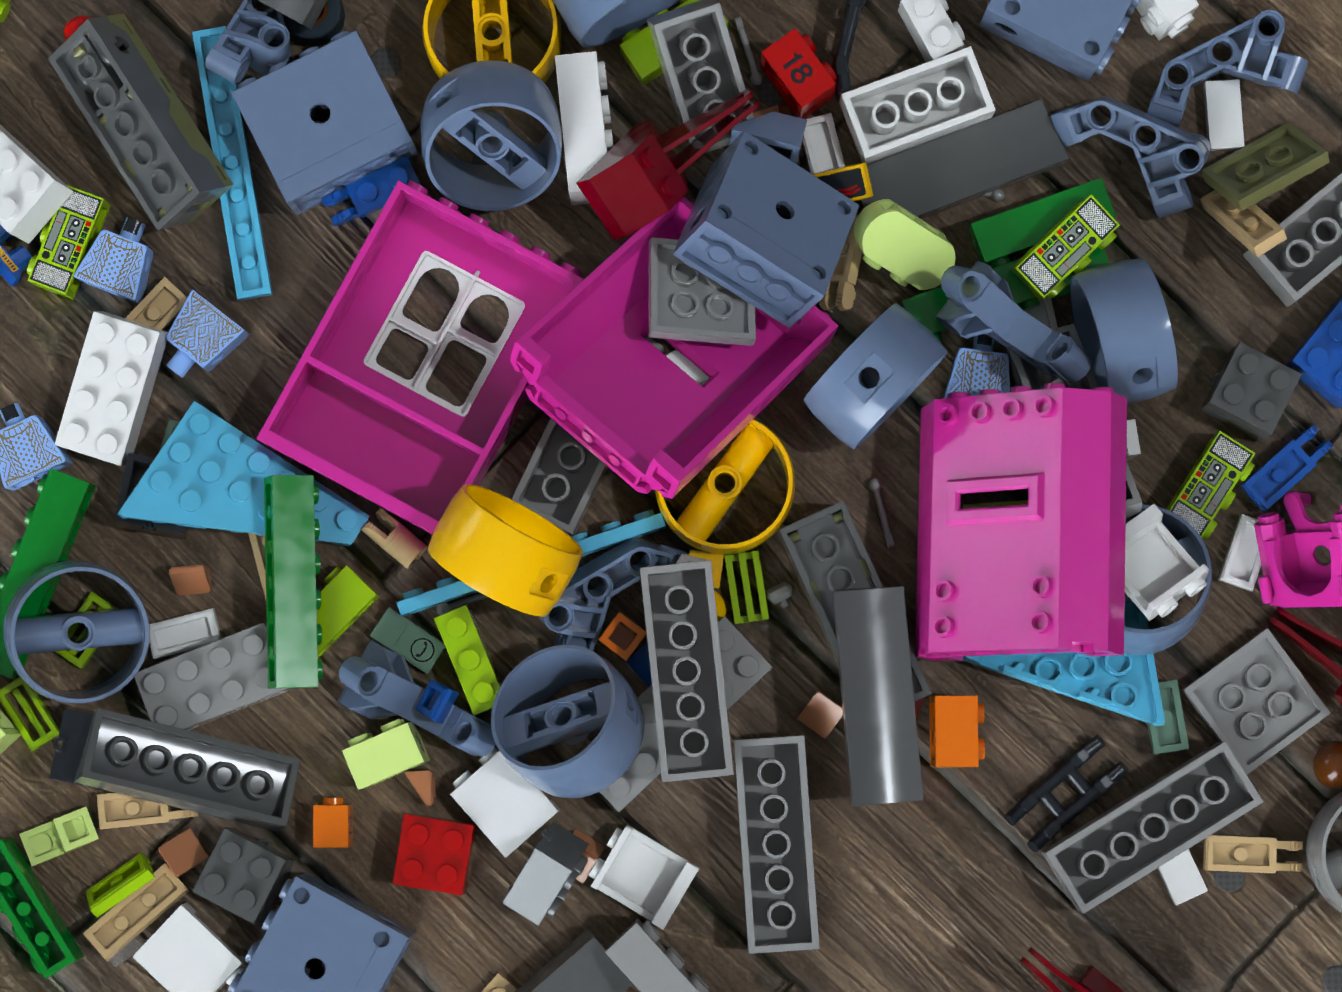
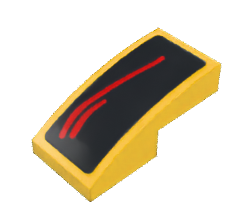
M866 162L811 173L852 201L874 196Z

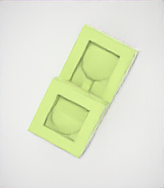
M87 807L19 834L31 867L99 839Z

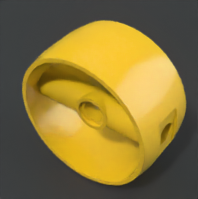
M429 0L423 18L422 33L424 47L432 68L439 79L449 73V71L443 67L435 55V30L443 10L451 0ZM472 0L477 62L492 60L512 63L507 0ZM540 0L553 20V31L545 56L537 67L531 71L544 83H546L556 67L555 55H560L562 48L560 16L552 0ZM497 27L502 30V34L496 40H488L484 37V33L488 28Z
M753 419L742 429L677 521L670 514L660 491L655 490L665 522L685 543L708 553L737 554L761 545L780 528L787 517L794 498L795 474L790 455L779 437L766 425ZM773 448L783 465L786 476L785 502L776 520L758 536L741 543L715 544L706 542ZM721 475H728L735 482L734 489L728 493H721L714 485L715 480Z
M474 484L462 485L451 499L434 529L428 546L429 554L439 565L471 588L512 609L540 617L547 616L558 603L575 574L583 554L581 546L570 535L543 516L502 494Z

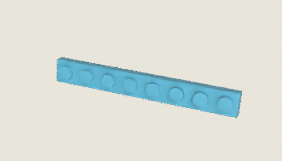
M226 26L194 31L192 35L212 151L234 184L220 197L236 295L237 299L242 301L273 295L243 115L231 93L238 89V85L205 68L206 58L211 48L226 29Z
M652 509L634 515L635 522L622 526L620 521L601 526L602 533L589 537L587 532H583L571 537L581 546L583 557L621 544L626 540L636 539L665 529L666 525L662 513L655 515ZM454 576L436 582L437 589L424 593L423 588H417L403 593L404 600L396 603L400 615L405 617L478 591L462 581L457 582Z

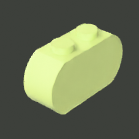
M882 199L869 204L856 219L854 236L856 243L864 253L862 259L876 270H880L881 267L891 272L890 277L904 287L911 284L919 290L935 288L941 284L944 272L949 267L955 265L954 247L946 239L944 233L890 199Z

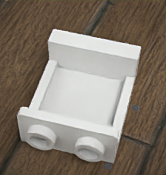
M1155 504L1126 523L1125 593L1149 621L1158 614L1162 618L1167 616L1178 606L1177 601L1186 594L1192 597L1200 592L1207 584L1205 580L1209 572V568L1205 564L1200 567L1162 524L1163 513Z
M494 747L487 756H483L479 760L483 766L474 774L467 770L452 783L456 789L450 795L506 858L560 809L552 800H549L542 790L531 785L505 760L501 752Z
M628 824L624 830L617 827L607 844L608 847L612 848V851L606 861L599 858L589 874L591 878L595 879L591 887L607 894L664 930L698 872L699 867Z
M188 902L181 904L134 954L133 958L169 992H218L226 983L230 986L237 973L241 974L244 971L242 966L246 962L244 961L245 957L243 955L238 956L195 915L197 911Z

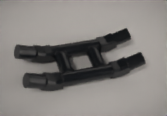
M847 0L845 19L837 53L834 55L831 67L837 76V79L834 80L836 83L835 94L837 102L840 101L841 94L852 90L848 63L860 11L868 0Z
M1099 735L1094 736L1077 749L1004 815L1005 820L1014 826L1039 802L1053 815L1054 818L1048 821L1027 842L1032 851L1038 852L1100 795L1104 794L1118 780L1129 773L1126 765L1120 761L1090 785L1077 770L1106 746L1104 740ZM1067 778L1080 795L1064 808L1051 791Z

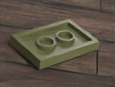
M1288 122L1202 170V175L1208 185L1240 211H1243L1302 177L1313 173L1330 161L1328 151Z

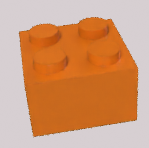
M978 695L929 696L930 766L979 767V760H984V738H978V724H984V703H978Z

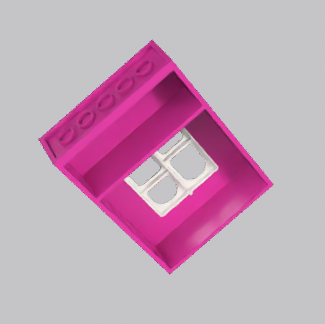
M398 180L256 439L433 535L434 529L448 504L462 485L474 484L480 486L528 398L525 388L529 383L523 371H515L510 362L515 341L584 279L580 275L581 271L565 262L559 266L549 259L551 255L542 249L532 246L529 250L519 243L520 239L512 233L502 229L498 234L488 226L489 222L480 216L471 213L468 218L457 210L459 207L448 199L440 197L436 201L427 194L428 190L411 180L408 185ZM441 268L450 271L456 277L459 283V293L440 330L433 332L406 318L403 315V308L423 274L431 269ZM482 295L499 297L508 308L509 319L507 325L496 343H489L461 327L460 322L469 305L474 299ZM394 329H399L428 346V352L415 376L410 380L396 375L376 362L381 348L390 332ZM451 341H458L486 357V364L462 406L458 407L430 393L426 389V384Z

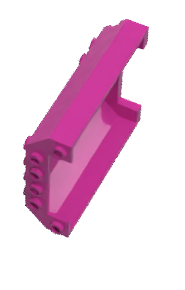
M684 196L670 211L640 228L515 341L510 357V362L515 371H523L529 383L525 391L535 405L637 492L648 494L651 490H658L662 497L671 499L830 344L839 326L832 320L829 314L821 311L815 305L804 314L802 320L799 319L790 328L755 307L756 340L753 346L665 339L710 378L700 385L645 339L649 335V242L651 237L679 240L694 205V202L688 201Z
M1047 383L1043 385V389L1033 390L1032 387L1015 386L1011 388V392L1001 393L1000 390L984 389L980 390L979 395L969 396L968 393L952 392L948 394V398L934 399L921 408L915 657L917 659L930 662L963 661V656L1076 652L1087 656L1124 655L1126 397L1114 393V389L1110 387H1095L1090 390L1065 388V385L1061 383ZM1028 489V504L960 509L961 494Z

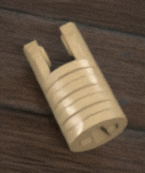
M380 508L375 514L381 524L391 531L389 536L370 522L365 523L360 529L409 570L423 556L428 546L384 508Z

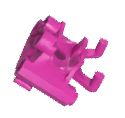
M1295 491L1287 492L1284 495L1283 503L1295 530L1286 531L1284 518H1279L1278 512L1261 514L1257 516L1258 522L1254 524L1264 575L1258 577L1262 603H1269V606L1284 608L1342 607V505L1339 511L1333 513L1334 518L1331 521L1318 522L1307 516L1304 506H1309L1311 503L1310 494ZM1319 545L1325 546L1330 551V564H1322L1318 561L1316 548Z

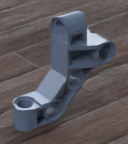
M243 0L221 37L211 48L206 58L205 68L234 84H238L245 76L249 67L265 76L269 74L268 70L274 65L281 62L291 63L290 36L282 13L271 7L267 11L260 12L256 8L265 4L258 0Z
M1265 10L1256 17L1169 61L1161 73L1157 88L1153 92L1147 114L1179 127L1187 105V96L1190 88L1219 73H1225L1263 86H1273L1291 91L1298 95L1309 62L1293 54L1278 52L1285 30V21L1277 11ZM1266 25L1270 27L1273 36L1263 35L1259 31L1258 26ZM1224 45L1230 50V59L1224 62L1216 60L1213 57L1212 49L1215 46ZM1173 68H1180L1186 73L1187 79L1183 84H1174L1168 78V71Z
M1108 96L1076 104L1050 115L1063 147L1074 145L1098 133L1132 147L1150 192L1154 210L1159 219L1193 207L1192 196L1184 178L1200 171L1210 156L1211 144L1205 136L1192 134ZM1100 105L1107 107L1111 112L1110 121L1101 122L1096 119L1094 115L1095 107ZM1141 126H1150L1154 129L1156 139L1153 142H1145L1140 138L1138 131ZM1185 149H1194L1199 154L1200 159L1194 160L1189 158L1185 153Z
M977 261L971 269L954 265L944 272L941 286L946 294L945 296L949 299L935 318L949 331L966 339L986 334L1043 373L1067 383L1068 381H1079L1088 373L1092 364L1088 353L1069 336L1052 330L1023 311L1015 303L1008 282L1002 279L988 264Z
M629 539L578 568L560 600L549 614L543 617L538 616L550 630L558 633L553 646L577 645L593 651L595 644L598 642L611 597L641 580L640 568L676 564L681 554L688 555V553L667 545H657L637 539ZM642 551L641 561L635 565H630L631 556L635 552ZM600 576L599 586L593 590H588V582L593 577Z
M370 639L361 658L357 656L349 657L341 665L339 679L345 687L337 702L369 719L395 715L401 716L475 757L487 756L494 749L496 743L492 735L491 724L456 704H453L443 724L435 722L416 711L415 707L425 688L413 682L405 658Z

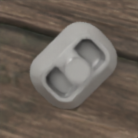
M782 582L768 589L766 598L773 604L780 602L782 607L785 608L789 605L786 599L792 596V586L787 582Z

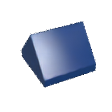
M431 679L415 710L429 719L443 724L459 693Z

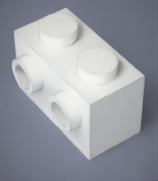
M901 0L898 13L926 63L962 50L965 35L958 22L952 23L946 13L949 10L946 0Z
M1140 0L1136 9L1142 16L1140 21L1144 29L1150 35L1155 34L1160 41L1167 35L1173 39L1188 28V24L1195 19L1192 14L1199 4L1196 0Z

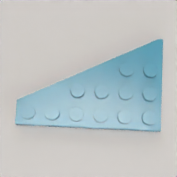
M194 401L117 515L123 519L146 520L153 523H170L178 526L211 528L265 536L264 478L271 475L307 474ZM314 480V484H317L319 488L318 504L314 505V518L319 520L320 525L319 538L315 542L351 546L361 531L360 528L367 522L370 516Z
M1134 602L1125 604L1124 626L1135 629H1149L1147 618ZM1076 652L963 656V661L1154 726H1162L1165 723L1153 654L1087 656Z

